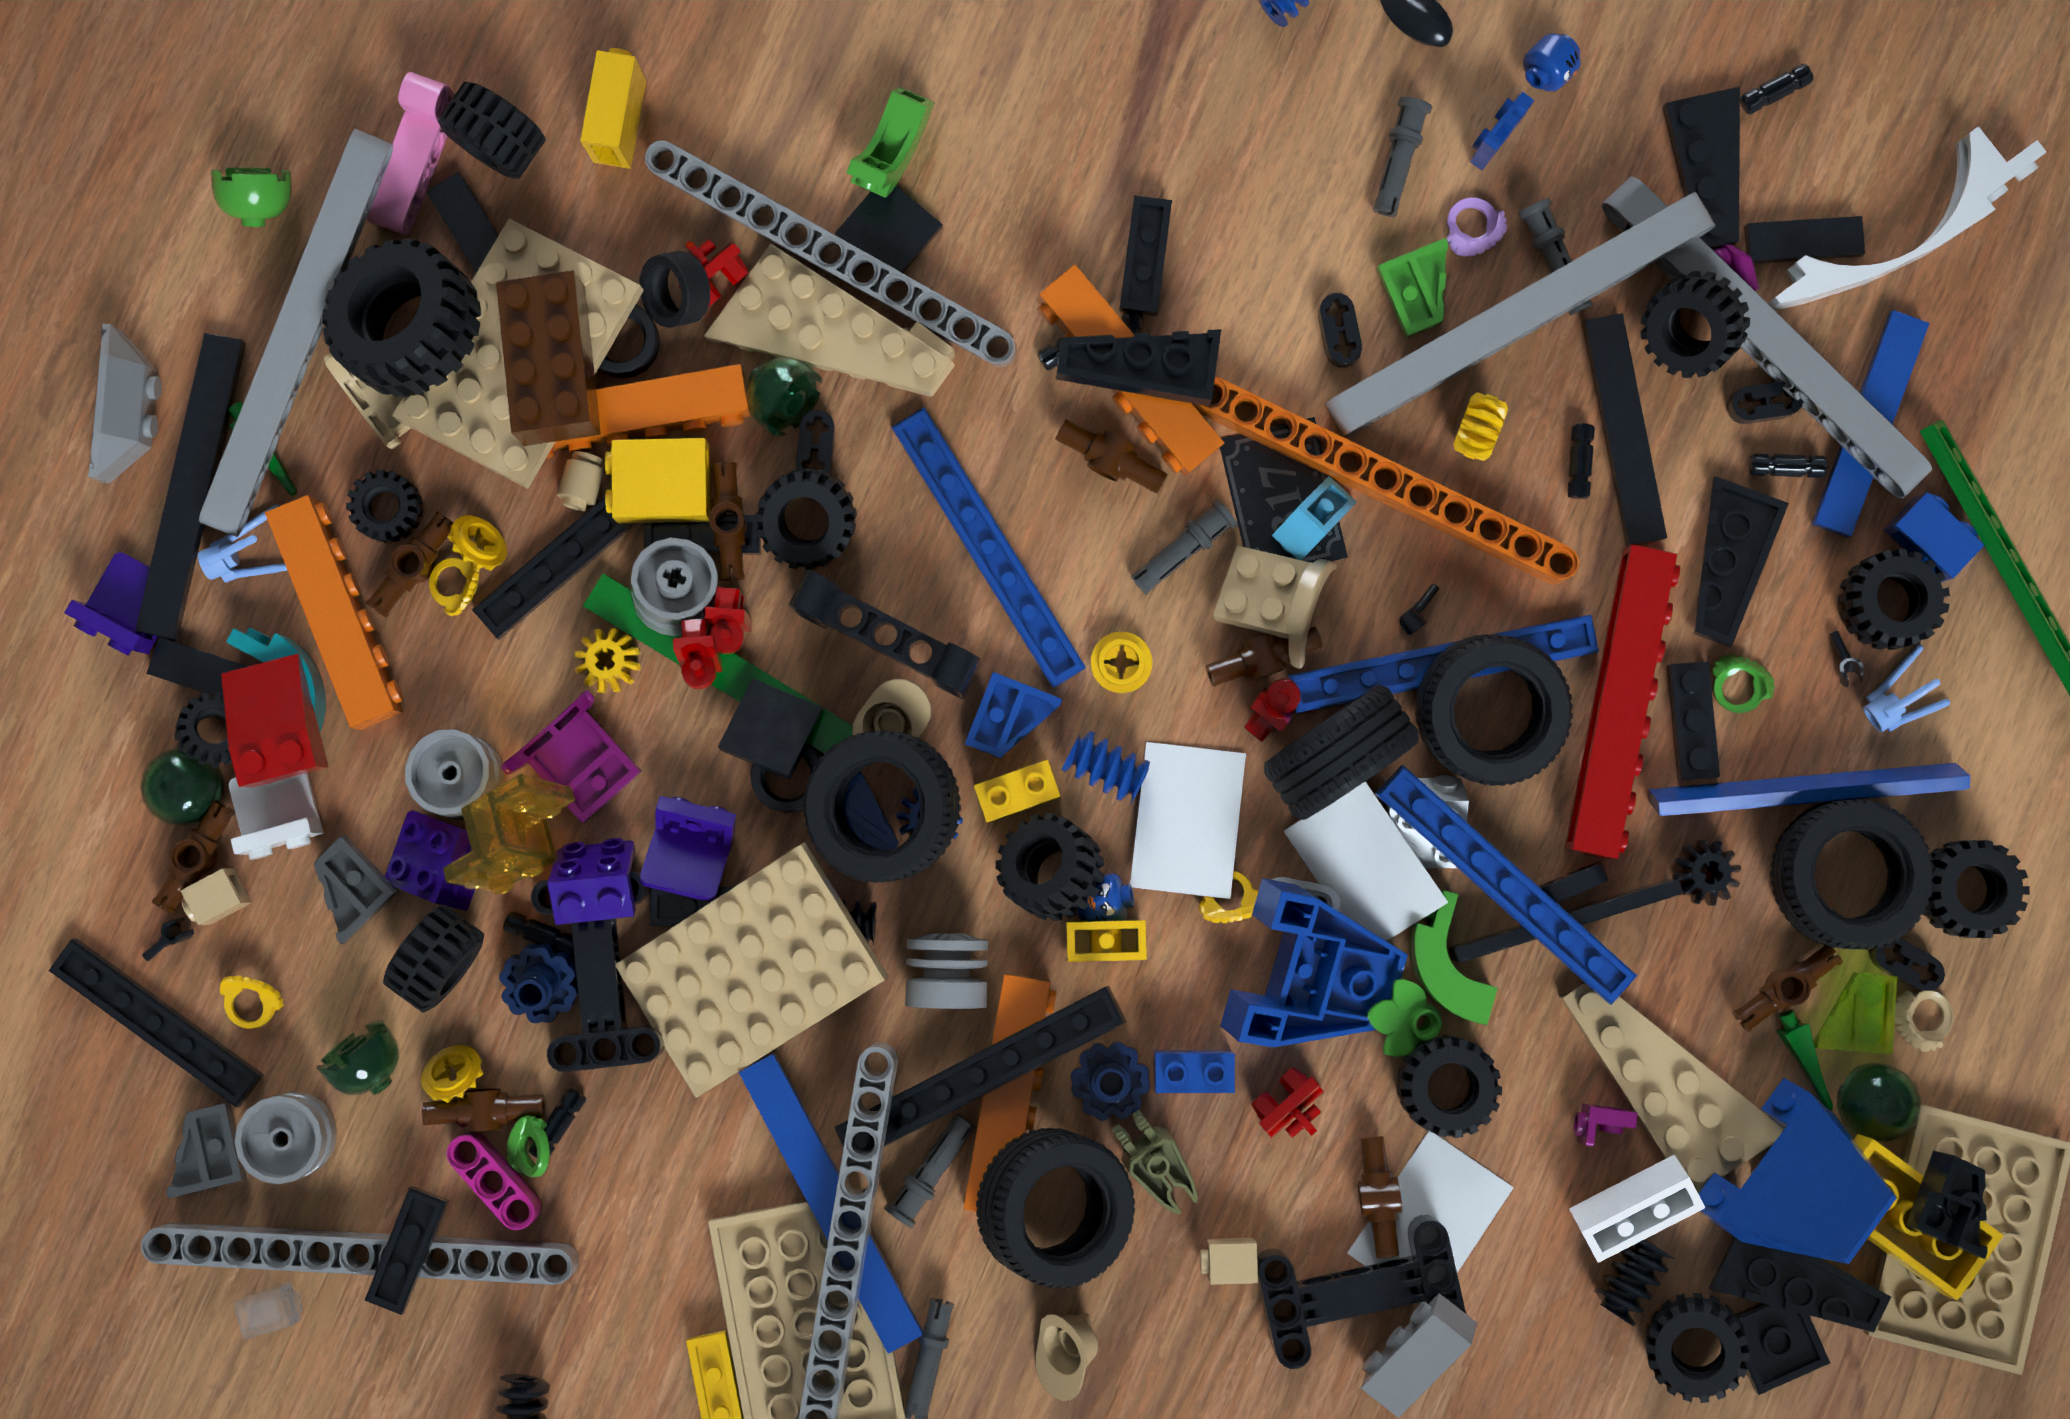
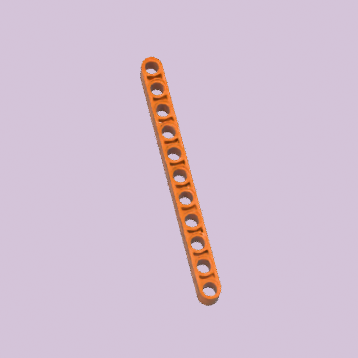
M1215 376L1213 388L1218 391L1221 399L1220 402L1210 406L1193 404L1202 416L1326 476H1330L1332 479L1546 583L1559 584L1574 576L1578 570L1579 557L1569 546L1220 377ZM1239 405H1248L1255 412V418L1247 422L1241 421L1235 414V408ZM1277 421L1285 423L1289 428V436L1282 439L1276 438L1270 431V424ZM1309 438L1318 439L1324 446V452L1321 455H1311L1305 449V440ZM1351 455L1356 458L1359 466L1358 470L1351 473L1343 470L1340 466V457ZM1382 471L1388 473L1393 479L1392 488L1382 489L1378 487L1375 483V473ZM1414 488L1423 490L1427 495V505L1417 506L1412 503L1409 496L1410 490ZM1447 505H1454L1462 512L1460 523H1452L1447 520L1444 512ZM1481 522H1489L1495 526L1497 531L1495 540H1487L1482 537L1479 529ZM1521 538L1529 542L1532 550L1529 557H1522L1517 554L1514 546L1516 539ZM1552 556H1560L1565 561L1566 570L1564 574H1557L1552 571L1550 567V558Z

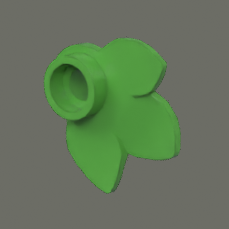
M1395 979L1392 984V999H1384L1375 1003L1367 1012V1018L1372 1027L1387 1035L1383 1045V1053L1393 1057H1402L1410 1054L1419 1042H1426L1435 1038L1442 1027L1440 1013L1434 1006L1427 1003L1423 988L1406 979ZM1424 1015V1024L1421 1027H1417L1416 1024L1419 1017Z

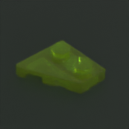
M1853 972L1813 1041L1814 1047L1819 1049L1893 1054L1897 976Z

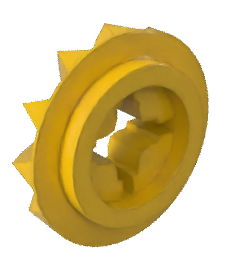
M464 515L457 518L450 526L451 531L447 538L454 543L452 551L463 556V562H472L476 570L484 567L491 571L505 560L507 556L506 542L501 533L488 521L477 516Z
M1114 632L1106 635L1096 644L1091 655V670L1096 681L1105 690L1119 694L1129 693L1140 688L1149 678L1152 670V655L1149 647L1140 637L1129 632ZM1120 646H1123V653H1125L1126 659L1138 662V665L1126 667L1123 679H1119L1117 667L1104 664V661L1117 658Z
M453 1045L444 1048L436 1053L425 1065L421 1075L422 1088L434 1101L441 1099L449 1103L454 1096L463 1099L464 1091L468 1088H476V1078L483 1075L481 1069L483 1061L478 1053L469 1046ZM451 1066L454 1070H457V1078L453 1081H450Z

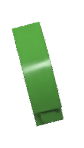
M902 87L891 91L880 123L870 143L861 154L851 159L847 174L852 175L851 183L886 198L893 191L906 170L924 132L935 102Z
M1440 890L1448 903L1424 917L1429 919L1427 926L1415 923L1410 929L1409 953L1414 973L1424 991L1440 1007L1455 1016L1487 1026L1498 988L1465 977L1452 964L1447 952L1446 942L1459 894Z

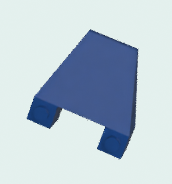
M1262 878L1252 916L1270 929L1283 931L1265 995L1230 989L1220 1026L1238 1042L1267 1047H1279L1376 1030L1368 1021L1367 1012L1375 1003L1384 999H1392L1393 981L1401 979L1408 954L1300 886Z
M1783 1078L1761 1108L1764 1113L1784 1129L1741 1189L1714 1172L1698 1194L1705 1206L1700 1212L1743 1243L1849 1264L1897 1197L1838 1118L1810 1092Z

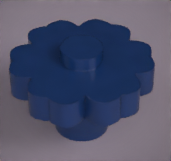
M547 943L539 945L528 944L520 954L511 955L505 962L504 969L499 975L500 982L506 986L501 998L513 1014L521 1015L526 1012V1016L531 1023H551L559 1015V1012H568L573 1007L578 996V985L573 980L576 977L575 963L571 962L572 960L566 952L554 954L552 947Z
M1116 1041L1107 1049L1105 1045L1097 1042L1089 1049L1080 1053L1079 1061L1081 1067L1073 1069L1070 1075L1072 1081L1071 1091L1073 1096L1083 1099L1082 1108L1086 1114L1094 1115L1098 1120L1105 1121L1113 1113L1115 1117L1123 1120L1141 1108L1139 1095L1147 1093L1150 1089L1148 1080L1149 1070L1144 1064L1137 1063L1138 1054L1134 1048L1126 1047L1122 1042Z

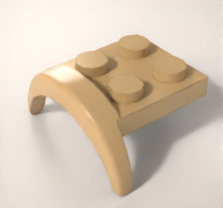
M331 353L327 354L323 358L325 365L382 442L389 449H394L400 445L399 437L411 429L392 416L403 397L377 392L352 373H349L342 364L334 359Z
M1237 546L1213 617L1218 622L1288 638L1290 662L1292 666L1301 669L1305 664L1307 637L1318 597L1327 577L1333 570H1336L1337 565L1325 559H1318L1311 563Z

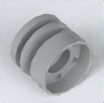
M928 933L916 938H907L906 949L924 950V958H906V965L923 968L924 974L922 977L906 980L905 1006L940 1009L987 1008V981L970 977V969L988 966V960L972 959L970 957L971 951L988 950V940L978 939L965 933Z

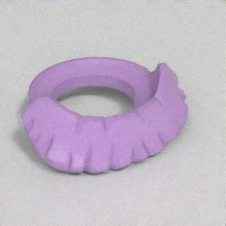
M1470 197L1457 202L1451 208L1447 219L1449 230L1447 241L1451 250L1458 256L1468 257V255L1475 256L1477 253L1482 254L1485 250H1489L1490 247H1494L1496 242L1503 238V234L1507 230V224H1505L1507 219L1504 217L1505 212L1495 210L1489 202L1481 198ZM1469 208L1481 211L1487 220L1486 233L1480 237L1471 238L1469 235L1461 232L1456 225V217L1461 211Z

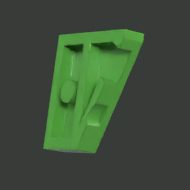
M1446 238L1382 263L1376 268L1405 339L1438 326L1443 322V293L1446 284L1445 262L1448 250Z

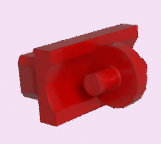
M709 239L699 248L690 240L684 245L688 252L699 260L706 271L708 281L720 270L732 285H735L749 273L744 262L738 256L741 251L734 242L726 245L709 261L706 256L716 249ZM709 281L710 306L722 295Z
M716 587L715 607H705L704 619L711 626L710 635H713L718 651L723 654H732L738 651L744 642V632H751L752 620L744 610L745 596L741 595L740 589Z
M705 619L681 621L682 638L673 639V650L682 669L683 680L693 689L707 688L715 680L716 672H723L719 651L713 635L707 633Z
M1282 678L1273 682L1269 689L1264 687L1250 707L1255 712L1248 719L1244 728L1261 742H1263L1274 727L1282 732L1301 700V691L1298 685L1290 679Z
M1292 1067L1279 1080L1281 1085L1289 1092L1290 1096L1279 1105L1266 1091L1251 1104L1261 1120L1259 1122L1260 1126L1271 1138L1294 1118L1296 1120L1285 1128L1292 1138L1303 1128L1311 1136L1317 1132L1310 1122L1321 1113L1319 1108L1313 1104L1304 1113L1302 1111L1322 1095L1324 1091L1312 1076L1308 1079L1303 1073Z

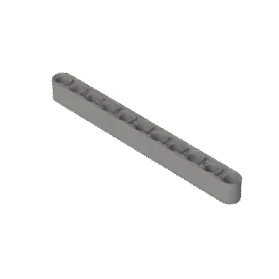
M354 129L350 135L199 516L200 523L238 537L242 532L323 330V309L328 308V304L325 303L329 290L334 289L336 285L334 279L340 271L344 273L347 270L348 262L351 260L391 159L394 147L392 143L358 129Z
M664 140L656 141L646 150L645 163L648 169L667 183L915 322L918 321L927 329L989 364L1003 367L1015 359L1017 345L1014 339L1005 330L670 142ZM666 152H672L674 155L673 164L666 170H660L658 167L659 157ZM706 171L707 181L705 185L699 189L692 188L691 178L694 173ZM732 189H738L741 194L739 203L734 207H725V194ZM764 208H772L774 211L773 221L767 226H759L757 223L758 213ZM799 226L806 227L808 233L806 240L800 245L791 244L790 234L792 230ZM830 245H838L841 249V256L838 261L833 264L825 263L823 260L824 250ZM863 264H872L875 271L873 278L865 283L858 282L856 279L857 269ZM897 282L906 283L908 286L907 296L901 301H892L889 297L892 285ZM929 301L940 302L942 307L940 316L935 320H926L922 315L923 307ZM962 320H972L975 324L974 334L968 339L958 338L955 332L957 324ZM996 338L1006 339L1009 343L1007 354L1001 358H994L989 354V345Z
M1631 176L1602 203L1601 207L1606 216L1624 232L1668 206L1643 182ZM1701 238L1695 239L1655 262L1672 281L1682 274L1687 276L1692 271H1700L1701 277L1709 271L1716 273V280L1718 281L1723 277L1730 280L1731 283L1728 287L1732 291L1738 287L1742 292V295L1738 298L1740 303L1747 302L1749 307L1744 317L1750 318V326L1744 331L1748 333V336L1740 347L1776 382L1784 381L1786 384L1783 389L1794 400L1801 398L1804 401L1802 408L1891 494L1898 498H1904L1932 471V466L1926 457ZM1795 386V392L1791 393L1790 389Z
M1694 192L1326 402L1325 406L1344 438L1348 437L1701 237L1716 225L1698 194Z
M876 1042L870 1045L860 1055L857 1064L799 1419H811L810 1411L812 1410L823 1411L827 1414L828 1419H839L898 1065V1056L895 1049L884 1042ZM879 1052L886 1057L888 1061L886 1071L876 1072L869 1066L868 1057L871 1053ZM866 1092L877 1094L881 1100L880 1110H867L862 1104V1095ZM867 1132L872 1135L875 1141L874 1149H860L855 1142L856 1133ZM853 1171L863 1173L868 1179V1187L863 1190L854 1188L849 1182V1174ZM846 1211L856 1212L861 1218V1227L857 1229L847 1227L842 1220V1214ZM839 1251L850 1252L855 1259V1266L851 1268L840 1266L836 1260V1253ZM834 1290L843 1292L848 1298V1305L845 1307L835 1306L830 1301L829 1293ZM827 1330L837 1332L842 1339V1344L839 1346L828 1345L823 1339V1332ZM819 1370L830 1371L835 1378V1384L831 1386L821 1384L816 1377V1372Z
M173 1222L148 1231L142 1238L141 1252L148 1261L156 1264L375 1275L391 1234ZM161 1234H165L170 1238L172 1244L170 1252H165L161 1249L159 1245ZM200 1236H205L211 1243L209 1255L204 1254L198 1247ZM435 1236L419 1278L556 1285L568 1280L578 1269L580 1261L576 1249L564 1243ZM239 1238L246 1239L250 1244L251 1251L248 1257L243 1256L237 1249ZM278 1240L288 1243L290 1247L288 1259L282 1258L277 1253L276 1244ZM317 1242H322L328 1246L330 1256L327 1261L321 1260L316 1255L315 1247ZM357 1244H362L368 1249L370 1257L367 1263L360 1262L356 1258L354 1249ZM435 1248L443 1249L447 1253L449 1261L446 1267L438 1266L434 1262L432 1254ZM474 1250H479L486 1254L488 1258L486 1269H479L473 1264L471 1256ZM512 1253H522L526 1257L528 1262L526 1271H518L512 1266ZM557 1254L565 1258L567 1262L565 1273H557L551 1268V1255Z

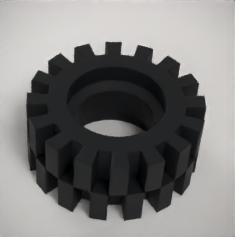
M376 470V474L371 472L363 474L365 479L363 481L357 479L353 483L357 486L354 491L349 490L347 495L351 498V503H346V509L351 512V515L348 516L350 521L356 525L355 528L359 532L379 542L387 543L389 540L397 542L400 541L399 537L401 536L407 538L411 535L409 530L412 527L417 528L420 524L416 521L417 517H422L423 510L419 506L423 502L421 496L417 494L418 489L409 480L393 471ZM383 492L393 493L399 502L398 512L387 521L377 520L371 512L373 499Z
M207 692L200 694L197 700L195 697L190 699L187 706L182 708L175 726L174 735L175 740L179 741L177 745L179 751H185L187 753L185 758L190 762L193 758L198 760L197 765L204 767L205 763H211V768H218L220 763H224L225 766L232 763L228 747V737L219 743H209L200 737L197 730L198 723L208 717L219 718L226 724L224 699L221 698L222 693L215 692L213 697H209Z

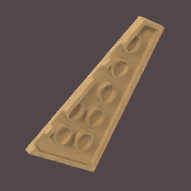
M772 244L766 249L704 335L710 342L718 344L722 342L738 346L742 350L758 351L774 355L778 359L830 372L834 370L850 374L854 378L862 380L866 378L886 383L890 387L930 397L934 396L955 366L952 360Z
M1582 982L1559 997L1631 1109L1638 1113L1637 1118L1662 1157L1666 1159L1675 1154L1691 1179L1697 1193L1701 1191L1714 1172L1721 1177L1725 1176L1774 1144L1784 1129L1620 996L1610 1005L1585 982Z

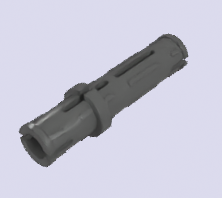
M930 1298L924 1334L917 1339V1342L920 1343V1348L905 1408V1417L911 1419L912 1415H915L914 1419H928V1411L942 1351L948 1347L949 1343L946 1334L954 1303L948 1300L943 1304V1299Z

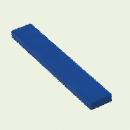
M1892 310L1888 314L1860 390V394L1892 425L1930 324L1896 310ZM1841 445L1814 515L1812 525L1848 538L1853 534L1873 476Z

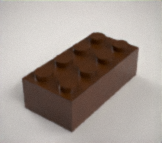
M574 270L496 282L511 433L523 446L601 435L585 285Z

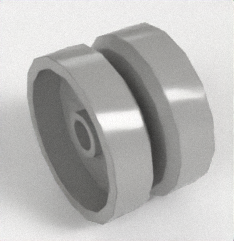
M679 538L656 541L641 551L632 568L631 594L635 612L646 627L662 635L681 636V621L704 619L705 607H715L718 574L713 559L703 547L690 540Z
M455 729L437 730L423 737L411 750L405 765V782L412 799L427 811L456 820L473 819L487 812L499 799L505 783L504 771L501 769L503 763L497 751L486 741ZM457 770V775L454 777V772Z
M293 1091L262 1099L247 1109L237 1125L234 1142L237 1157L249 1174L262 1182L283 1184L308 1176L325 1165L334 1151L337 1130L333 1115L322 1101L311 1094ZM285 1134L288 1135V1143L284 1139Z

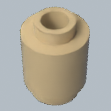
M573 451L571 459L566 460L557 496L564 500L563 506L578 511H585L586 506H595L604 469L601 468L603 460L600 457L586 452Z

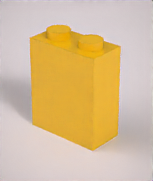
M610 48L608 52L596 51L580 141L593 163L631 169L647 80L636 57L624 49Z
M705 438L611 440V451H606L605 470L607 475H612V490H606L605 505L607 513H612V518L618 524L709 522V513L711 512L710 445Z

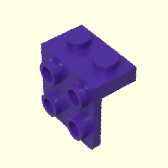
M118 552L113 556L87 603L71 600L64 612L76 619L74 627L94 637L98 632L109 637L110 640L107 645L126 655H130L132 650L149 654L158 639V636L141 634L135 631L150 567L122 552Z
M660 796L655 812V830L640 873V883L646 887L708 902L713 901L717 896L735 838L736 814L730 813L718 806L706 807L693 804L681 797L668 798Z
M411 810L405 817L385 877L395 888L435 904L447 905L448 907L468 911L493 837L457 827Z
M611 838L602 843L588 845L582 842H573L557 850L547 882L555 925L634 917L636 908L629 875L635 853L634 841Z

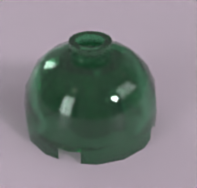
M778 357L756 367L750 374L746 392V401L750 415L771 435L780 437L786 435L782 431L790 425L795 429L798 428L802 418L807 413L813 411L820 397V392L815 389L816 381L822 383V378L810 366L793 358Z
M179 749L162 752L149 762L142 773L140 783L142 801L152 815L165 823L181 826L200 823L211 806L212 800L220 801V795L224 793L225 785L222 771L219 767L211 768V763H205V766L198 763V760L188 758L186 756L187 753L185 751L180 752Z
M383 1020L367 1024L365 1027L369 1033L355 1037L354 1033H352L334 1046L321 1059L324 1065H318L317 1069L334 1089L347 1095H361L368 1091L372 1095H376L392 1083V1079L389 1076L397 1068L400 1052L394 1034Z
M1866 1063L1855 1067L1849 1072L1850 1075L1846 1078L1844 1084L1840 1085L1837 1091V1109L1842 1122L1855 1134L1873 1138L1876 1141L1889 1142L1904 1137L1915 1127L1921 1114V1096L1917 1085L1905 1072L1889 1064Z

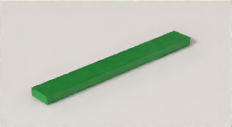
M1940 419L1919 432L2070 696V642L1944 420Z
M602 574L583 607L679 665L673 650V639L682 638V635H662L646 627L635 612L632 591L607 575ZM719 652L723 672H716V678L711 685L735 700L741 702L753 678L816 704L738 655ZM823 708L824 713L808 744L825 753L834 744H839V741L853 734V726Z

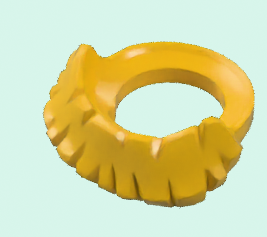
M452 557L441 561L432 570L429 578V589L433 599L444 607V612L449 616L459 615L472 601L478 587L480 569L476 570L470 561L463 562V558ZM457 567L467 579L464 590L461 594L449 597L443 596L437 588L438 576L445 568Z
M1233 870V879L1237 880L1244 890V895L1240 902L1241 906L1235 910L1225 911L1213 897L1203 896V900L1198 905L1199 913L1203 915L1202 917L1205 920L1213 923H1227L1228 921L1234 922V920L1242 921L1243 918H1250L1258 890L1253 889L1251 882L1246 876Z
M236 975L224 977L219 984L220 994L224 997L225 1012L228 1018L239 1027L247 1029L262 1027L271 1020L275 1010H280L284 1006L283 999L278 990H275L263 981ZM243 989L258 992L263 1004L262 1015L255 1021L243 1020L234 1010V999Z

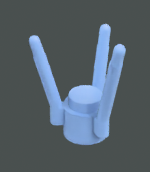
M275 504L246 522L238 537L228 534L222 539L210 543L209 548L198 552L199 564L207 578L213 580L222 577L223 581L227 583L236 578L287 571L285 563L235 569V566L240 564L237 551L255 543L257 536L251 535L234 544H230L266 521L267 518L264 512L279 507V504Z
M1921 644L1916 645L1884 682L1865 697L1869 704L1863 707V711L1869 722L1879 732H1883L1886 729L1891 732L1902 724L1950 705V700L1944 699L1902 715L1906 712V706L1940 685L1939 679L1932 680L1901 700L1894 693L1888 696L1885 695L1887 690L1922 652L1923 646Z

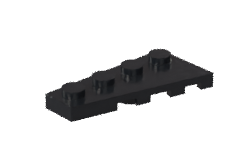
M1740 87L1667 102L1662 108L1684 197L1696 192L1716 225L1712 230L1699 238L1712 250L1718 249L1723 244L1735 245L1739 242Z
M1221 329L1208 330L1207 333L1189 334V331L1172 332V335L1150 336V333L1134 334L1133 337L1114 338L1113 335L1063 337L1056 380L1210 406L1213 396Z
M1714 476L1694 626L1695 635L1730 648L1732 647L1789 503Z
M1733 1237L1708 1289L1870 1332H1875L1891 1299V1296L1820 1258L1743 1243Z

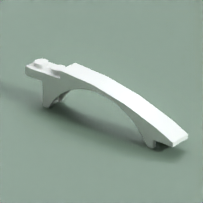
M1978 126L1956 143L1957 173L1949 206L1936 229L1917 249L1887 262L1861 266L1837 265L1805 255L1785 271L1794 284L1767 304L1774 310L1806 304L1867 284L1926 256L1996 210L1991 203L2009 190L2005 183L2013 177L2020 182L2039 167L2034 161L2044 155L2046 150L2037 140L2006 162Z

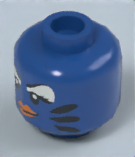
M1557 33L1547 34L1542 37L1525 54L1523 59L1525 77L1528 83L1536 89L1545 91L1559 90L1578 72L1581 65L1580 49L1577 43L1571 37Z
M1115 873L1105 874L1103 882L1096 883L1095 887L1099 890L1096 897L1090 895L1086 899L1090 905L1085 910L1080 907L1077 908L1081 920L1123 921L1128 917V908L1135 906L1131 884L1124 885L1120 876Z

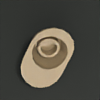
M895 678L885 681L873 692L857 714L853 723L852 735L869 731H895L919 737L931 718V704L927 694L919 685L907 679Z
M1047 1314L1041 1319L1036 1350V1370L1045 1390L1061 1401L1072 1400L1079 1394L1083 1385L1085 1369L1097 1355L1098 1340L1094 1330L1091 1328V1316L1089 1314L1064 1316Z

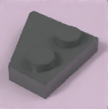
M347 835L340 836L314 862L318 879L324 886V899L328 910L332 909L338 928V932L335 934L340 944L347 943L399 892Z
M227 1102L187 1112L182 1128L183 1140L177 1148L174 1161L177 1162L172 1184L168 1185L167 1197L172 1198L247 1179L245 1169L237 1157L234 1142L236 1128L230 1103Z

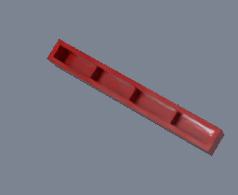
M1633 544L1622 551L1564 850L1606 859H1618L1619 853H1624L1629 837L1628 830H1624L1627 814H1632L1636 802V793L1632 792L1634 776L1638 777L1643 766V754H1639L1641 740L1647 738L1651 725V717L1646 716L1649 701L1655 699L1658 689V679L1654 678L1656 663H1661L1666 647V642L1661 640L1663 626L1669 624L1673 612V603L1668 602L1671 587H1676L1680 576V565H1676V553Z

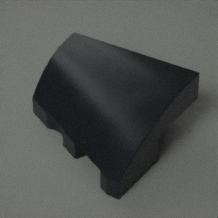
M1933 1150L1906 1226L1964 1252L1986 1259L1988 1247L1980 1245V1221L1987 1220L1986 1206L1983 1202V1192L1986 1188L1985 1170L1955 1155Z

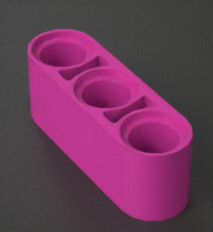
M467 1132L451 1141L446 1152L450 1165L503 1225L512 1230H522L538 1219L542 1210L540 1198L524 1179L511 1168L508 1161L484 1135L478 1132ZM464 1141L474 1144L477 1151L474 1161H468L461 1155L460 1148ZM489 1171H496L503 1178V1185L500 1190H493L488 1186L486 1177ZM515 1200H521L529 1207L527 1219L522 1220L514 1215L512 1206Z

